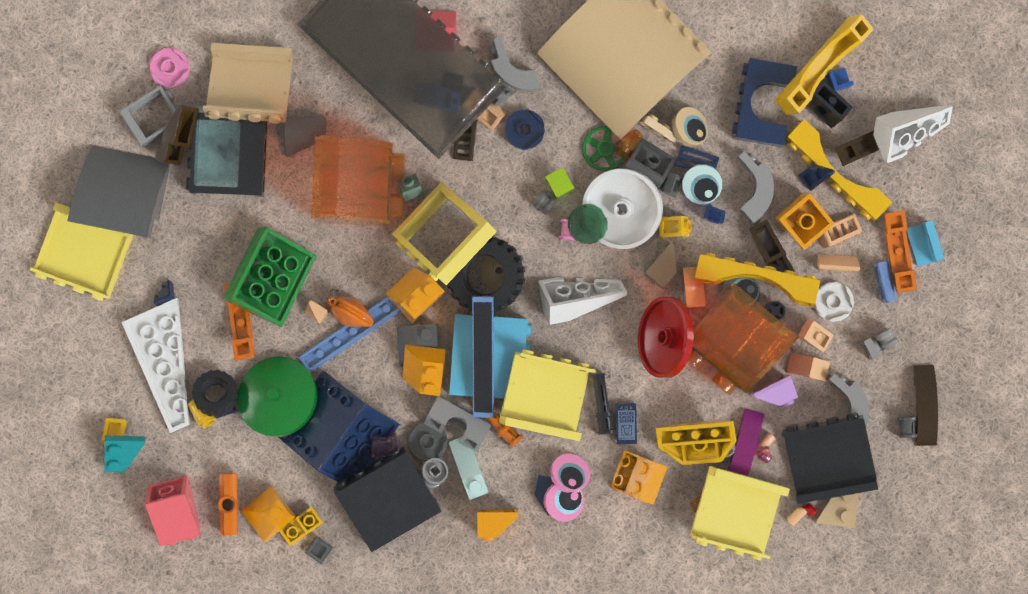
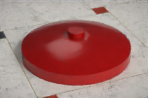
M662 296L653 300L642 315L638 329V351L641 362L648 373L657 378H672L683 370L690 358L694 340L692 318L686 305L678 298Z

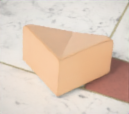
M313 300L309 301L305 310V314L318 321L319 324L323 322L329 313V310Z

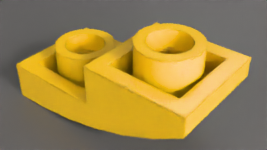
M311 506L279 532L289 546H291L323 522Z

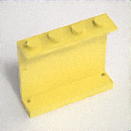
M523 349L522 353L515 352L499 423L580 441L582 433L576 432L583 398L589 372L595 373L596 370L589 369L590 364L578 362L577 366L572 365L571 360L564 358L554 361L551 355L541 353L540 357L533 356L534 352Z
M709 466L690 537L696 539V543L707 546L710 543L714 544V548L722 551L729 548L732 549V553L741 556L744 553H748L753 559L762 560V557L770 559V556L764 553L780 496L788 497L790 489L775 483Z

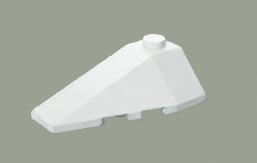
M944 105L890 112L877 117L873 136L884 162L889 163L904 157L909 148L912 146L918 147L923 138L928 135L933 136L950 124L953 106Z

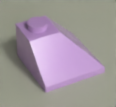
M783 375L749 392L750 397L777 406L783 405L784 408L795 403L793 399L798 397L790 375Z

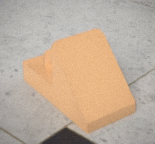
M808 318L797 338L824 353L834 335L814 320Z

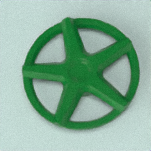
M608 126L597 127L590 131L585 137L582 146L586 162L594 169L600 171L616 169L623 163L627 155V142L625 138H622L623 144H612L610 142L611 129ZM599 130H605L602 141L593 139L590 136ZM587 142L596 148V152L590 159L586 153ZM624 150L622 158L615 164L612 152ZM604 157L610 167H599L593 163Z

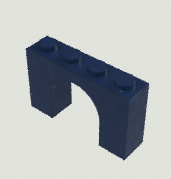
M749 58L747 63L743 64L742 75H745L744 83H740L738 92L739 95H742L741 102H737L735 114H738V120L733 123L732 134H735V140L775 147L784 146L787 125L765 122L759 119L752 110L751 97L757 88L764 85L786 88L796 76L798 66Z

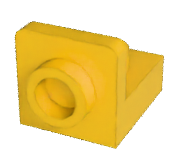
M688 216L662 217L659 225L660 238L689 237V232L691 231V222Z
M106 418L102 435L104 447L105 435L125 436L126 419Z

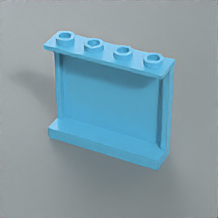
M455 314L449 395L473 396L472 315ZM494 317V398L504 399L514 353H522L523 349L530 351V344L526 343V336H531V323H527L528 319Z

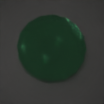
M584 204L576 207L568 218L569 232L581 244L598 242L607 231V218L601 208L594 204Z

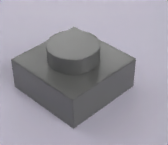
M670 172L663 182V192L676 198L682 178Z

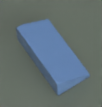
M888 261L874 264L873 267L882 302L887 303L897 300Z

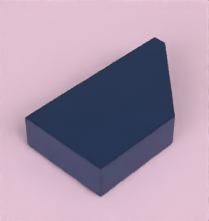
M812 164L798 176L811 191L832 176L835 171Z
M539 475L534 495L549 516L543 503L544 495L547 489L554 485L551 477Z

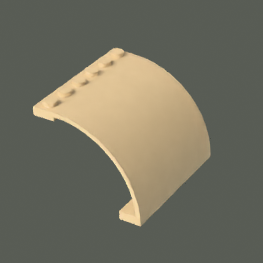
M588 0L555 32L537 54L621 140L673 87L712 52L665 5L663 0Z

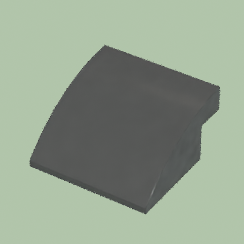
M92 146L82 167L67 221L151 238L154 219L159 220L171 164L163 163L152 157Z

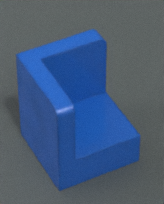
M845 68L836 71L832 70L826 74L828 85L836 92L854 85L853 81H849Z

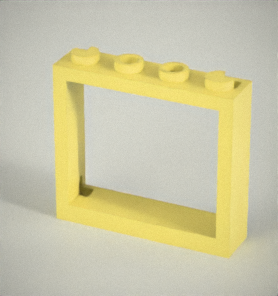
M440 182L392 235L397 239L395 244L403 251L407 248L406 254L414 261L418 259L419 262L417 264L425 272L429 269L431 271L429 275L435 281L440 279L447 285L497 231L451 189ZM448 199L478 226L436 268L408 240Z

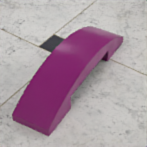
M744 408L735 451L727 471L746 476L749 475L762 428L763 413Z

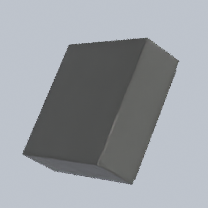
M316 536L305 553L322 564L333 547Z

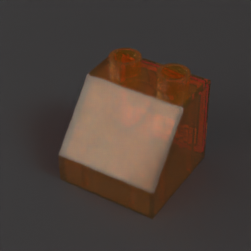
M315 135L311 218L319 224L392 227V217H403V195L393 193L394 177L404 178L405 153H395V146L392 142L339 135Z

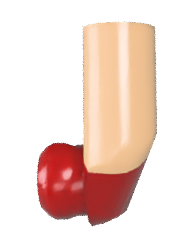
M807 503L797 508L787 520L794 526L805 514L808 517H813L817 509L813 507V504Z

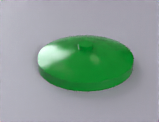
M280 356L264 359L246 373L238 391L240 414L251 429L268 437L291 435L300 430L314 413L318 397L316 382L310 371L294 359Z

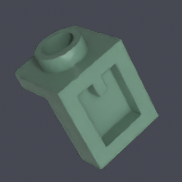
M416 173L397 180L405 202L424 195Z

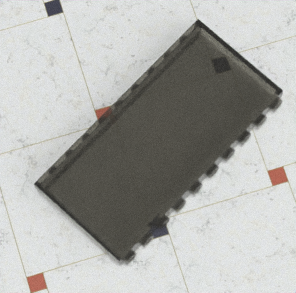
M319 0L297 25L438 159L442 157L506 88L502 84L504 79L497 72L492 74L488 70L490 66L482 58L478 61L473 56L475 52L468 45L463 47L459 43L461 39L454 32L449 34L445 30L447 26L440 19L435 21L431 17L433 13L425 5L421 8L417 4L419 0Z

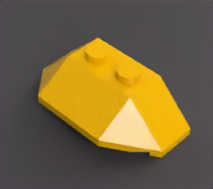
M717 419L682 422L656 428L658 448L665 451L682 465L722 462L736 443L734 421Z

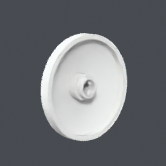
M616 168L599 175L588 186L583 198L582 214L588 230L599 242L616 249H630L643 244L656 232L661 223L663 204L657 187L646 175L633 169Z

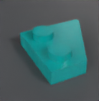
M105 435L104 472H125L145 444V436Z

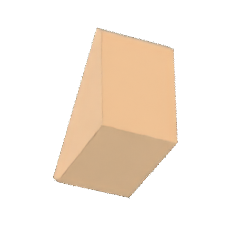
M790 353L786 372L826 382L830 362Z

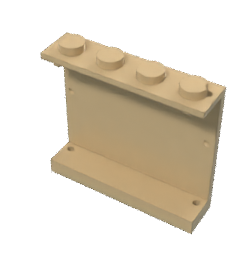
M211 43L213 58L206 106L203 105L205 117L214 120L228 118L232 121H239L240 119L251 122L269 121L273 124L286 122L293 67L292 48Z

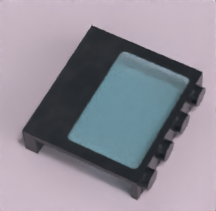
M198 112L190 148H188L191 149V157L187 159V169H190V177H187L186 188L189 189V193L264 197L268 121L251 122L243 119L232 121L228 118L214 120L205 117L204 113Z

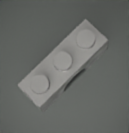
M437 397L424 422L425 425L440 433L449 424L459 426L463 433L459 443L475 452L479 450L491 427V424L487 423L485 419L473 417L466 409L459 408L449 400Z

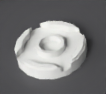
M828 282L819 287L814 309L824 320L831 322L841 321L848 317L854 306L853 294L847 286L839 282Z

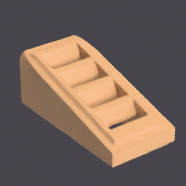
M855 213L835 221V224L821 235L819 240L822 247L826 248L863 232ZM848 220L850 221L854 229V231L852 232L850 231L849 226L846 222ZM841 223H842L843 228H844V230H845V232H846L845 235L843 234L842 229H841V227H840V225H839V224H841ZM833 227L835 228V230H836V232H837V234H838V238H836V236H835V234H834V232H833V229H832Z

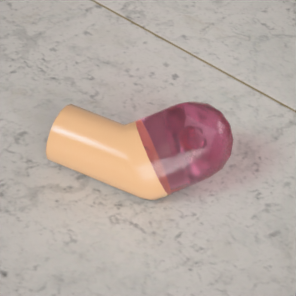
M769 432L757 444V456L763 463L771 461L772 455H770L769 446L776 439Z

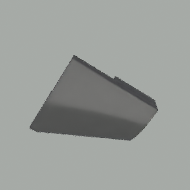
M286 117V157H291L293 154L326 139L325 117Z

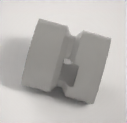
M432 458L422 465L418 473L428 489H435L447 478L448 467L443 460Z

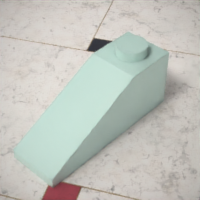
M460 437L450 441L449 445L469 500L489 493L474 451L460 444L459 442L462 438Z

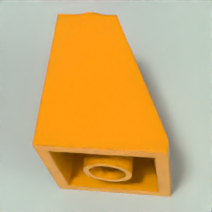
M413 267L385 295L411 323H414L442 296L444 290L431 276Z

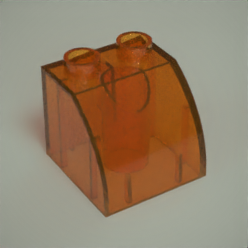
M732 283L723 288L693 324L694 340L688 362L698 370L705 362L718 372L711 381L729 396L736 388L746 393L777 363L798 339V336L740 287Z

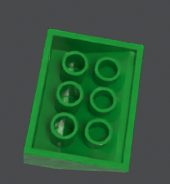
M268 227L257 228L227 288L223 300L282 327L316 255Z

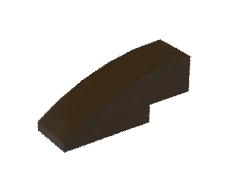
M183 105L178 107L162 135L155 156L156 160L174 165L181 164L184 147L190 148L199 111L198 108Z
M767 219L749 228L752 238L767 266L774 267L779 272H784L785 270L795 272Z

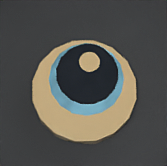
M692 107L682 108L676 112L672 119L674 135L683 142V145L695 147L706 140L708 125L705 117L697 109Z

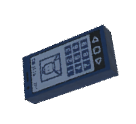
M636 403L616 404V444H637Z

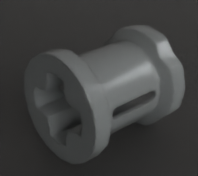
M899 417L901 424L899 438L917 437L915 433L916 417Z

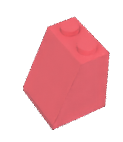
M188 476L148 486L145 506L160 546L173 545L178 541L192 540L200 536L201 526Z

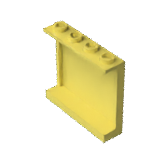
M55 202L53 207L55 214L34 268L30 267V271L35 272L34 276L46 280L49 277L54 279L53 283L63 287L66 284L73 286V291L84 294V291L92 293L91 297L97 300L109 299L133 235L68 222L70 207Z

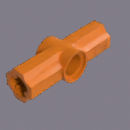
M238 473L219 474L220 500L218 502L220 510V535H238ZM225 499L233 501L232 509H227L224 506Z

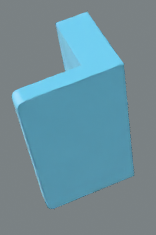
M933 220L907 228L906 232L917 266L944 259Z

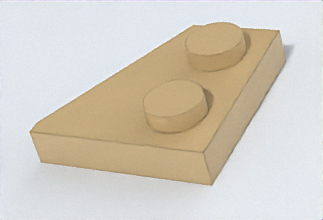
M648 113L638 122L649 132L665 141L675 143L677 138L672 132V127L665 123L661 125L657 122L658 118Z
M859 493L830 498L819 517L816 518L815 523L855 528Z

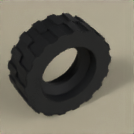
M210 370L207 373L201 374L196 379V382L193 384L192 395L198 410H201V413L207 414V416L219 417L220 415H226L227 412L232 411V408L236 406L238 389L235 380L227 372ZM212 385H221L225 389V396L218 402H211L205 396L206 390Z

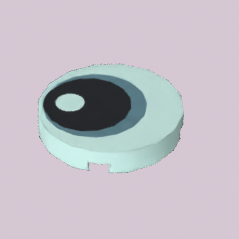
M697 164L685 173L682 180V188L685 196L691 202L708 204L720 195L722 178L714 167L707 164Z

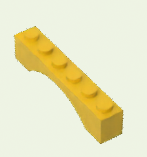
M860 14L848 17L778 95L775 102L787 115L800 113L812 100L817 86L826 74L873 31V27L864 16Z
M805 119L785 138L788 141L786 143L788 147L794 152L798 150L803 155L801 158L806 164H816L835 171L828 178L832 183L830 186L837 193L842 192L846 196L845 200L852 207L856 205L861 210L860 215L867 221L870 219L872 221L876 220L893 203L878 188L857 185L840 175L829 163L823 152L819 132Z
M712 253L700 254L695 282L715 286L723 281L734 278L759 279L779 288L794 304L812 308L815 306L820 280H816L815 276H797L796 272L789 270L779 272L771 266H764V268L756 267V264L753 262L745 261L744 264L738 263L736 259L730 257L720 259L716 258L717 255Z

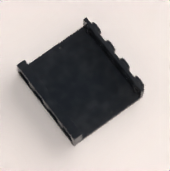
M851 413L842 419L830 417L826 419V422L818 423L817 420L806 422L805 426L798 427L797 424H792L783 429L782 436H784L796 489L797 504L878 490V481L863 415Z
M404 446L391 450L389 455L384 458H377L367 468L358 469L354 472L353 476L348 479L339 480L336 486L333 487L336 497L371 552L442 512L437 499L433 497L407 455Z

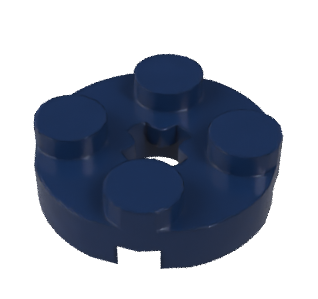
M518 110L514 112L506 122V138L517 149L528 150L535 148L544 137L543 119L539 114L531 110ZM521 125L530 126V133L528 135L520 133Z

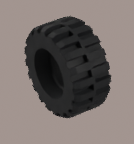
M491 237L447 284L448 289L452 291L451 296L459 301L460 306L468 308V311L471 312L473 296H494V312L507 308V306L516 301L517 296L522 292V285L525 284L524 272L526 271L525 266L523 267L522 265L523 259L521 255H518L517 250L509 245L507 241ZM480 256L494 257L501 263L504 270L502 285L498 290L490 294H482L475 291L468 280L469 266L473 260Z

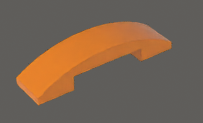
M905 210L885 213V238L896 292L902 293L917 290L915 272L912 270L906 234L908 229Z
M230 283L224 284L225 293ZM226 301L233 337L234 360L254 358L255 344L251 314Z

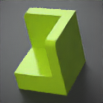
M560 168L545 176L556 199L574 190V186L564 168Z

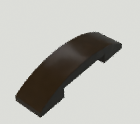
M874 130L834 148L842 166L879 150L873 136Z
M913 365L916 391V446L937 445L938 396L934 365Z

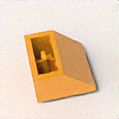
M624 450L610 488L653 505L668 467Z

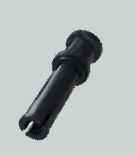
M605 373L593 374L598 413L595 415L599 424L598 435L616 433L612 424L613 413L609 410Z

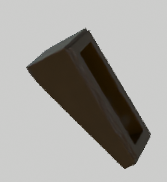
M457 118L453 159L473 161L477 119ZM461 125L472 126V129L461 128ZM460 133L471 134V138L461 137ZM459 141L470 142V146L459 145ZM458 149L470 150L469 154L458 153Z

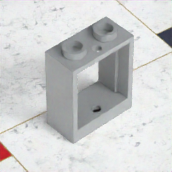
M161 85L120 111L138 142L143 147L162 137L167 125L147 137L133 113L160 96L163 97L173 114L179 107V105L175 106L172 102L174 96L168 88L164 89Z

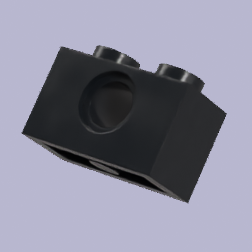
M824 80L819 83L812 100L806 105L831 129L840 123L853 108Z

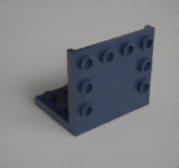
M323 370L315 381L318 397L313 415L297 432L278 438L315 470L338 482L341 479L350 478L358 469H365L370 466L400 424L365 403Z

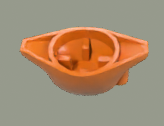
M331 297L326 302L336 320L344 326L371 327L374 323V319L363 303L354 297Z

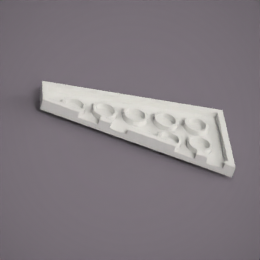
M175 298L122 322L170 433L190 425L179 299Z

